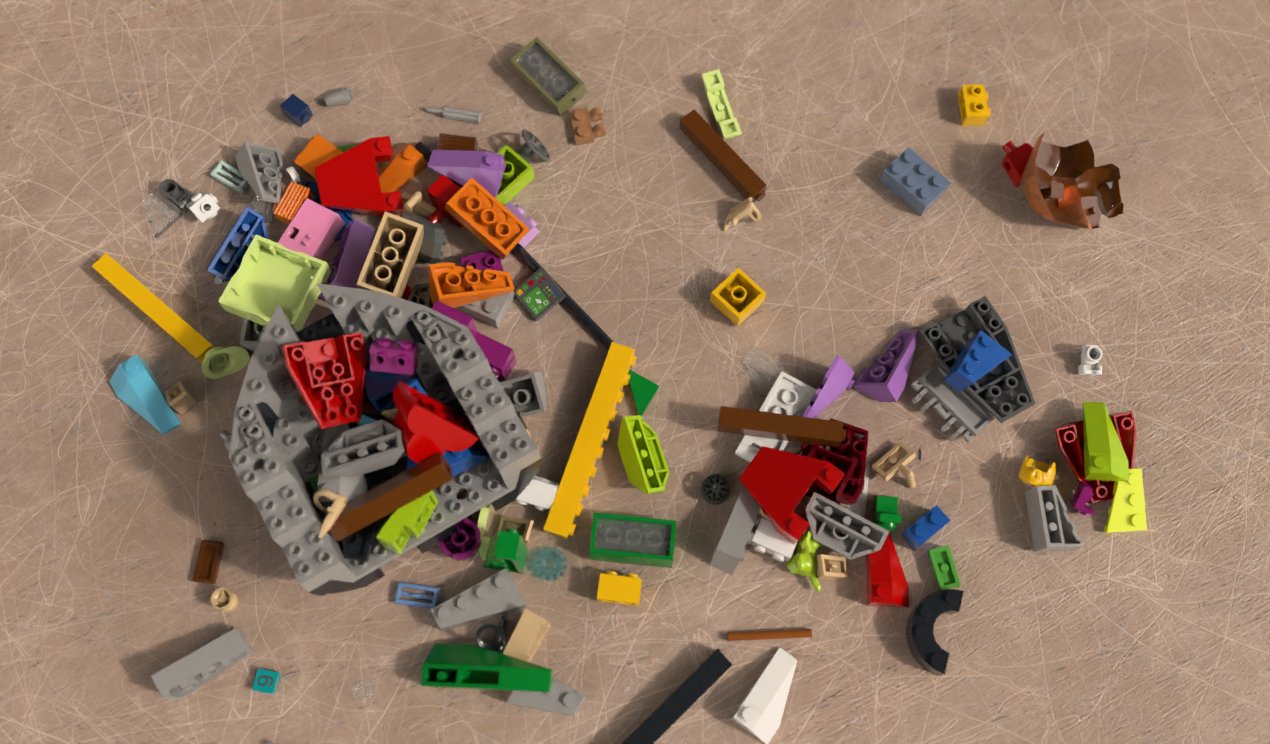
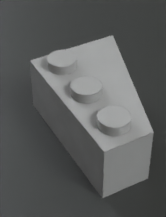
M1035 486L1025 491L1035 552L1074 551L1086 547L1083 540L1080 541L1075 531L1076 526L1074 522L1071 523L1066 513L1067 508L1056 486Z

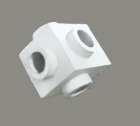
M204 191L194 194L191 197V201L185 205L201 222H204L207 218L212 219L217 215V210L220 209L216 204L219 201L212 193L208 195Z

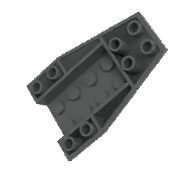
M985 295L969 304L963 311L939 324L936 322L921 330L920 334L940 365L947 372L952 368L968 339L980 330L1012 354L966 388L1000 423H1003L1033 406L1035 401L1008 328Z

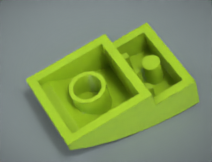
M433 490L397 509L389 518L377 536V539L384 548L400 555L410 536L419 539L438 504Z

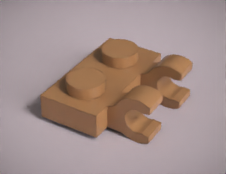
M588 107L570 110L576 146L593 143V137L606 136L604 123L596 124L592 128L590 123L603 120L601 107L594 108L589 112Z

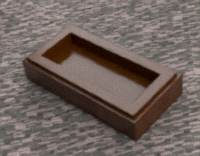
M202 540L193 582L216 585L224 549L223 542Z

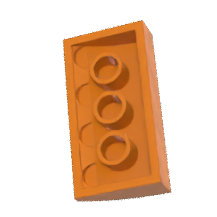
M472 177L446 203L444 208L502 260L530 230Z

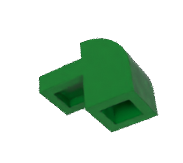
M874 495V524L886 530H896V524L901 523V515L897 514L898 497Z

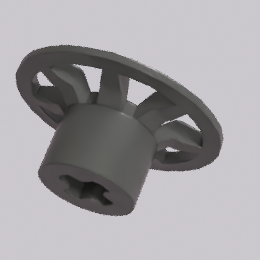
M523 129L522 136L526 142L518 149L519 155L529 164L537 157L549 162L550 155L542 142L533 133Z

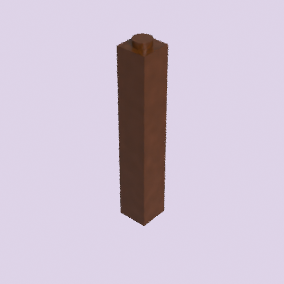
M695 109L680 119L679 129L745 199L752 197V202L754 203L764 198L767 185Z
M721 406L717 429L719 432L837 448L842 441H845L846 429H843V422Z
M441 452L347 502V505L327 532L329 535H333L337 541H340L453 480L452 467Z

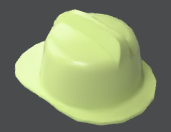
M240 346L213 347L207 351L203 358L202 372L210 379L221 378L244 369L248 365L250 356L248 351Z

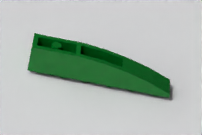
M435 644L423 662L420 686L551 692L552 669L477 645Z

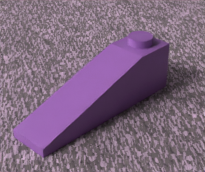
M901 330L886 345L887 350L881 356L877 355L874 358L875 362L870 368L865 367L861 371L854 387L879 402H897L905 388L919 331Z
M836 355L802 417L816 418L842 396L845 389L849 391L852 387L854 380L851 378L854 372L840 356Z

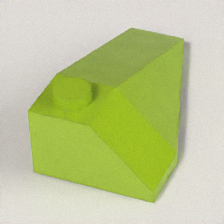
M1083 402L1085 480L1128 482V459L1105 403Z

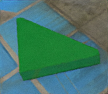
M629 369L631 391L638 415L642 417L660 386Z

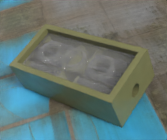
M537 36L510 59L514 71L560 117L587 94L584 82Z

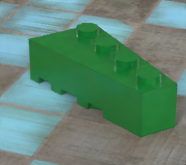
M505 529V532L499 531L490 540L483 567L496 570L507 568L508 572L523 574L528 549L521 534H518V531L513 529Z

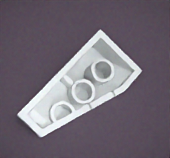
M780 647L732 716L734 721L765 744L769 743L780 726L797 659Z

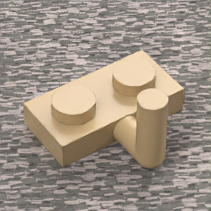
M416 191L413 195L407 192L402 194L404 211L427 219L437 209L422 201V193L420 191Z
M902 442L895 445L871 466L872 471L886 482L896 473L901 472L906 476L909 488L912 489L916 486L913 471L906 467L916 457L915 452Z

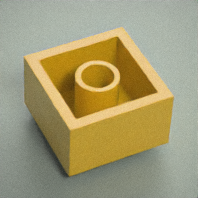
M737 268L711 292L710 302L738 327L764 302L766 292L740 268Z

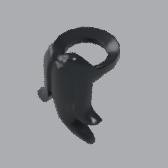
M503 615L498 626L484 624L477 630L475 635L476 642L480 647L498 652L504 649L506 645L507 620H505ZM486 628L496 631L495 638L490 643L483 642L480 638L481 632Z

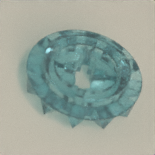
M545 548L535 557L534 569L540 578L546 581H556L564 575L567 569V560L559 549ZM544 559L549 561L555 560L554 565L557 570L552 568L546 570L547 564Z

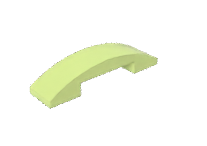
M720 70L703 73L702 80L706 96L721 136L724 140L740 136L742 133L724 90L725 84Z
M491 503L481 508L478 519V528L481 533L479 553L482 560L486 559L491 538L484 536Z

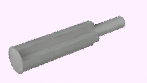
M428 106L426 108L427 112L443 114L444 118L479 124L481 122L482 115L480 112L451 107L441 109Z

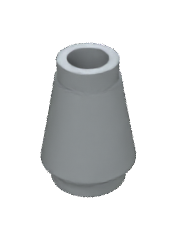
M341 87L324 96L328 107L347 105L353 101V95L349 87Z

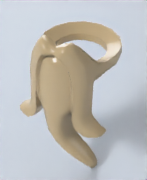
M748 197L736 206L729 208L731 212L725 220L724 231L728 229L731 222L736 226L738 220L745 215H748L755 222L762 220L759 210L752 202V197Z
M324 489L318 490L313 497L316 507L323 512L329 513L324 520L318 538H322L331 529L347 505L346 496L334 494ZM326 496L334 503L331 507L325 508L319 503L318 497Z

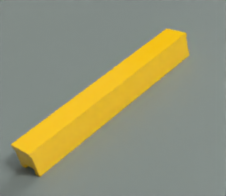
M105 252L92 267L196 359L203 363L205 354L214 346Z

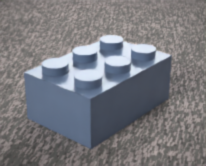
M909 147L883 171L879 180L920 216L946 193L951 182Z

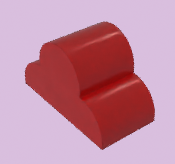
M401 381L395 387L393 402L399 412L394 418L393 426L402 431L404 449L414 462L421 463L440 452L443 455L447 450L453 452L465 450L479 439L463 414Z

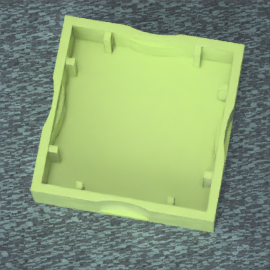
M255 235L242 258L239 269L230 279L218 302L225 311L267 327L276 307L280 305L298 332L302 329L321 293L318 284H326L332 271L325 261L302 252L289 250L277 242Z

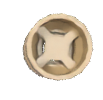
M219 588L211 595L213 607L224 612L232 611L238 605V596L235 592L228 589Z

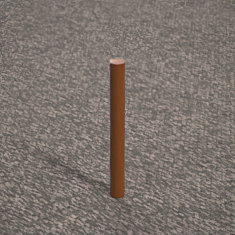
M811 629L727 633V641L812 637Z

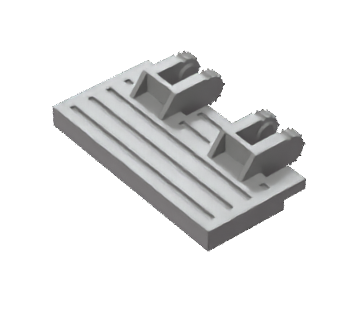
M937 362L911 384V387L916 392L921 387L923 388L911 401L915 404L924 396L928 402L920 409L923 413L937 402L938 404L933 409L944 420L949 416L952 417L940 428V431L943 433L953 425L957 431L950 435L949 440L952 442L965 430L966 433L962 438L968 443L995 418L966 389L959 392L944 381L949 372Z

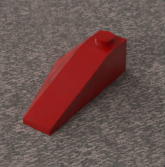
M889 532L881 550L866 555L867 606L909 608V586Z

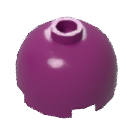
M467 518L455 523L458 534L455 533L451 538L439 542L443 552L449 558L457 561H465L474 557L479 552L481 545V533L478 526L472 521L467 520Z

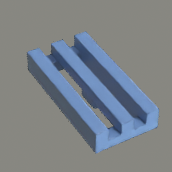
M398 582L394 603L433 609L437 606L440 588ZM402 588L434 592V595L416 594L401 590ZM400 596L431 600L432 604L402 600Z

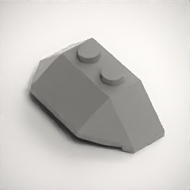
M383 419L344 431L331 444L329 449L321 454L322 474L324 476L356 477L394 465L404 452L402 431Z
M816 492L813 493L805 509L807 521L810 523L809 528L812 539L849 560L881 550L889 533L888 530Z

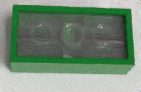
M594 513L589 551L590 560L672 568L677 521Z

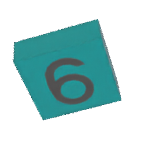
M258 668L252 690L275 695L281 673Z

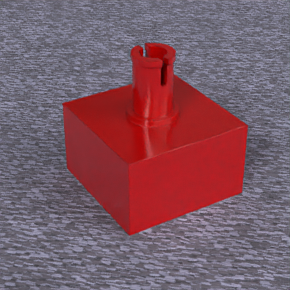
M443 174L427 189L432 206L437 208L427 220L440 223L446 217L462 228L463 225L444 209L446 203L461 188Z

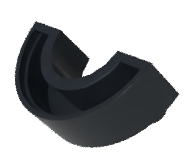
M945 589L932 593L915 605L907 620L906 639L913 657L924 669L937 676L945 674L950 653L943 650L936 642L933 634L934 623L942 614L953 615L959 612L964 593L961 590Z

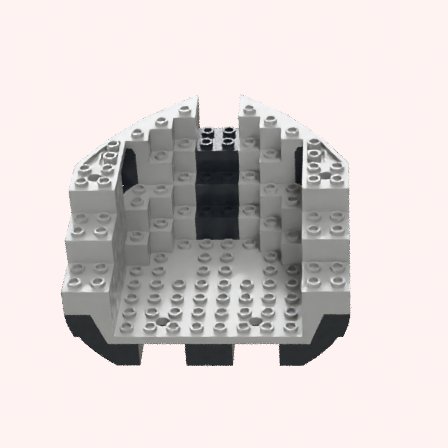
M318 284L333 312L332 314L297 332L280 305L276 307L248 364L235 408L229 459L245 493L256 503L272 539L283 548L299 584L311 594L324 596L326 594L366 587L385 576L381 566L417 546L423 554L439 545V542L451 538L455 533L458 534L455 523L490 503L495 511L513 502L528 486L534 475L540 471L542 461L536 445L518 418L513 404L492 372L486 356L467 326L427 306L380 291ZM362 332L366 348L367 365L370 363V346L375 339L385 337L394 341L409 340L412 343H418V367L413 375L405 376L410 381L416 378L427 396L463 414L479 439L477 441L487 453L489 459L454 476L453 480L433 490L438 504L419 539L410 536L400 555L384 548L377 539L385 523L397 510L378 520L368 563L345 559L343 539L337 541L328 532L322 538H318L327 513L316 507L313 501L315 492L309 478L319 474L325 428L320 429L309 407L299 402L301 393L286 368L282 349L283 345L300 342L306 343ZM405 450L398 460H409ZM459 492H468L465 499H457Z

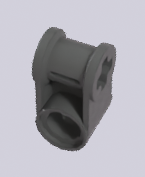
M172 179L164 180L160 184L161 192L177 208L187 213L188 208L185 205L191 201V197L194 194Z

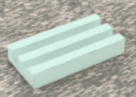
M222 160L210 173L214 179L241 195L243 189L248 187V182L241 172ZM224 167L225 169L229 170L235 175L241 177L242 179H244L243 182L235 178L234 176L230 175L229 173L225 172L221 168ZM217 173L222 174L223 176H225V177H227L228 179L232 180L233 182L237 183L239 186H237V185L231 183L230 181H228V180H226L225 178L221 177V176L218 175Z

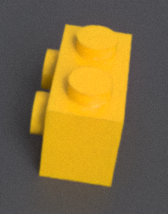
M984 84L962 85L958 93L962 126H984L986 120L990 117V108L987 107L988 93L985 91Z
M605 571V574L600 573L597 602L639 607L642 579L638 578L636 574L627 573L626 576H617V572Z

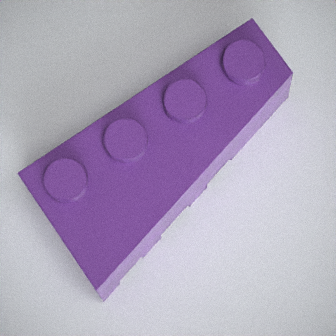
M355 218L345 227L338 245L340 250L336 253L331 263L335 266L331 269L332 273L327 280V285L357 288L358 278L368 256L369 247L374 240V228ZM321 292L319 296L325 299L324 295Z

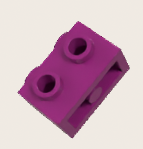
M492 250L460 258L462 267L473 266V269L478 270L491 269L503 271L500 257Z
M382 337L375 339L370 346V371L413 375L418 367V343H412L409 340L394 341Z

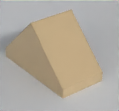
M178 380L163 391L168 404L181 415L198 403L181 380Z
M822 554L816 556L815 573L818 580L848 578L845 557Z

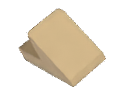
M502 516L497 533L499 531L505 532V529L517 530L518 534H521L525 545H527L534 521Z

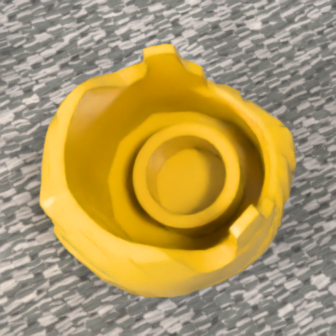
M1027 455L1020 468L1019 478L1024 483L1034 487L1051 486L1056 474L1055 463L1052 462L1049 465L1045 462L1028 458L1029 455Z

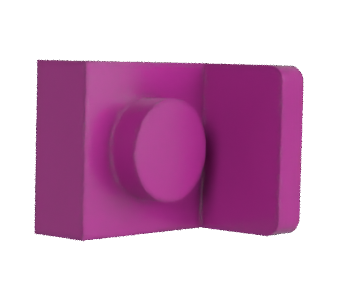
M1083 481L1080 482L1071 500V504L1079 514L1085 516L1087 513L1094 515V509L1086 504V502L1089 503L1092 499L1093 489L1088 483Z

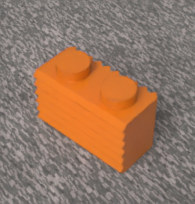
M291 181L288 186L284 187L280 202L274 204L273 215L277 220L290 225L305 200L308 198L313 201L315 196L311 189Z

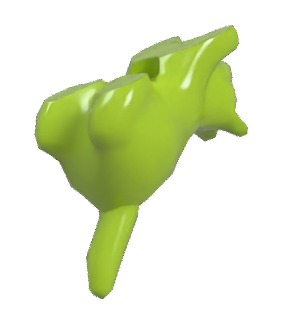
M807 530L804 536L802 535L797 542V553L791 556L787 562V568L792 574L810 577L815 590L821 592V587L815 573L817 564L815 551L823 545L814 541L811 532Z

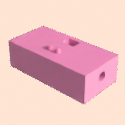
M307 198L278 243L289 250L302 252L322 260L345 223L339 214Z

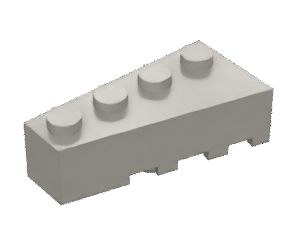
M505 568L431 609V612L439 628L447 631L499 615L509 614L517 610L527 609V606L510 573Z

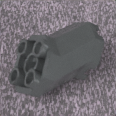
M401 211L399 217L423 225L424 236L417 259L428 264L441 263L443 258L441 248L442 245L446 244L447 238L442 224L434 223L411 212Z

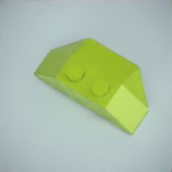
M641 415L623 417L617 445L629 483L645 494L663 492L668 480L669 469L658 435L643 421L644 419Z

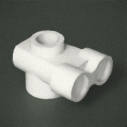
M1082 345L1081 365H1078V375H1102V366L1099 365V360L1102 358L1103 353L1097 345Z

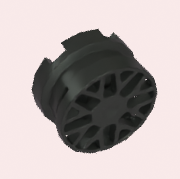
M712 474L705 478L701 487L702 498L711 505L723 503L730 492L728 480L719 474Z

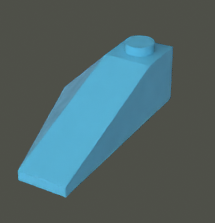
M136 354L118 365L109 381L118 398L163 435L181 425L179 418L168 404L163 390L146 361Z

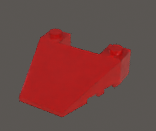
M390 136L369 138L314 168L321 206L352 210L362 214L368 213L378 217H383L384 212L396 216L401 215L400 212L404 210L401 191L382 193L376 162L390 161L393 156Z
M762 446L739 480L760 506L765 516L774 525L776 531L793 544H796L810 523L793 512L795 507L812 484H815L830 495L845 473L828 461Z

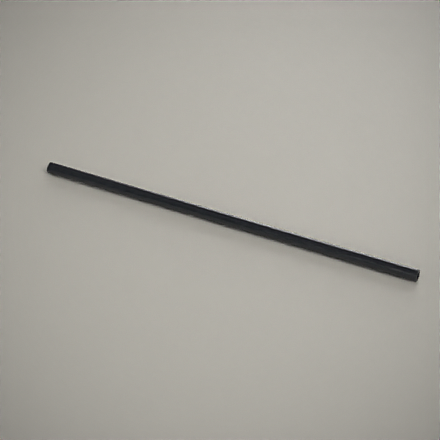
M420 141L415 145V149L429 162L432 152ZM519 243L512 249L534 273L542 267ZM555 281L567 296L562 302L609 350L611 343L614 341Z

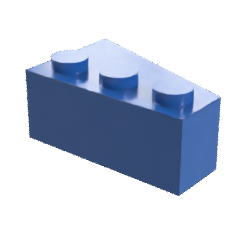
M980 330L968 339L944 381L957 391L962 392L1012 354Z

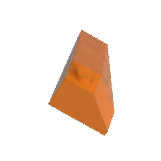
M400 142L393 149L391 160L382 162L377 171L382 193L400 191L426 167L423 155L412 145Z
M449 262L429 264L428 266L430 296L433 306L438 300L452 308H456L515 290L509 272L491 269L478 270L473 269V266L460 267L455 266V263Z

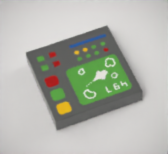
M543 267L514 290L515 295L536 321L540 320L567 297Z

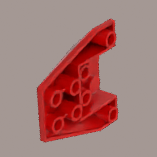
M362 332L282 346L286 368L320 429L361 420L366 365V348Z
M1133 411L1109 414L1128 459V467L1133 469L1137 434ZM1083 419L1065 423L1055 428L1059 450L1079 484L1083 481L1088 483L1093 489L1090 503L1113 499L1114 495L1112 492L1115 481L1085 480Z

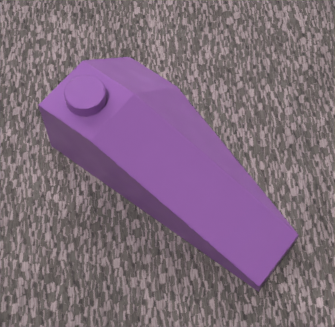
M432 150L428 163V168L456 181L462 187L472 177L495 198H497L506 167L503 155L486 151Z

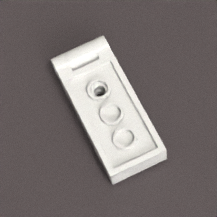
M781 371L759 411L802 417L817 390ZM745 435L735 455L751 463L762 446L783 451L788 441Z

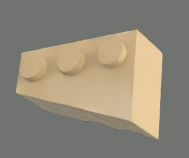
M525 608L516 623L517 626L514 632L509 635L506 641L507 646L502 654L531 662L551 625L548 620Z

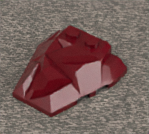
M844 422L843 429H846L845 441H842L838 448L803 443L801 449L796 453L828 461L845 473L830 495L815 484H812L805 493L806 496L812 497L813 493L816 492L840 506L841 504H856L864 489L869 436L868 430Z

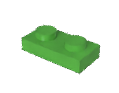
M949 545L928 550L927 553L938 590L960 587V580Z

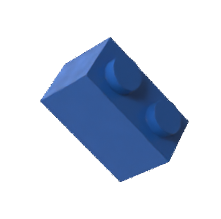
M936 505L905 530L901 536L913 550H916L951 520Z

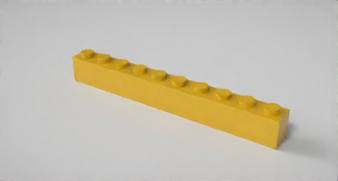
M614 342L611 343L543 529L546 533L566 540L575 533L577 524H574L577 516H581L584 507L581 504L583 497L587 498L591 487L588 485L590 478L594 479L597 471L596 461L601 459L604 448H602L603 441H607L611 432L608 429L610 422H614L617 416L616 405L617 403L621 404L624 393L621 391L624 385H628L630 367L634 368L637 356H634L635 352L632 348Z

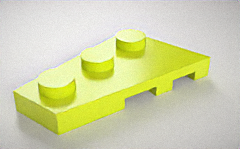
M1142 468L1129 469L1128 482L1115 481L1112 492L1114 496L1111 507L1108 510V522L1103 531L1105 533L1147 530Z

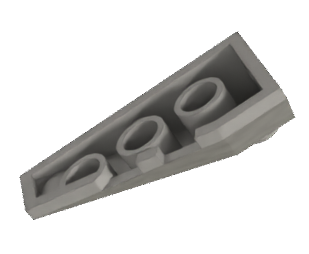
M244 142L235 156L239 171L260 200L279 203L281 194L280 180L282 178L281 169L283 167L279 149Z
M541 371L500 382L517 415L530 416L546 411V387Z
M348 423L325 428L322 453L325 450L327 451L344 431L350 430ZM321 461L318 490L324 489L334 494L344 495L347 497V502L368 492V483L364 474L356 477L324 476L322 474ZM326 496L318 497L319 503L325 508L331 507L334 503Z

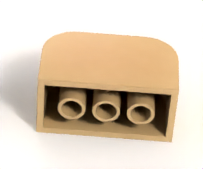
M384 212L358 278L357 289L380 291L401 298L424 236L423 225Z

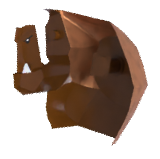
M1044 133L1038 137L1020 181L1025 197L1036 214L1050 221L1086 229L1102 228L1099 227L1100 211L1097 196L1094 193L1095 190L1100 192L1108 218L1123 214V203L1121 202L1118 181L1121 179L1118 167L1112 163L1095 167L1094 152L1088 140L1062 147L1041 142Z

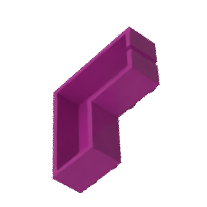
M437 300L432 309L467 326L486 356L497 380L506 381L516 364L513 349L479 333L473 317Z

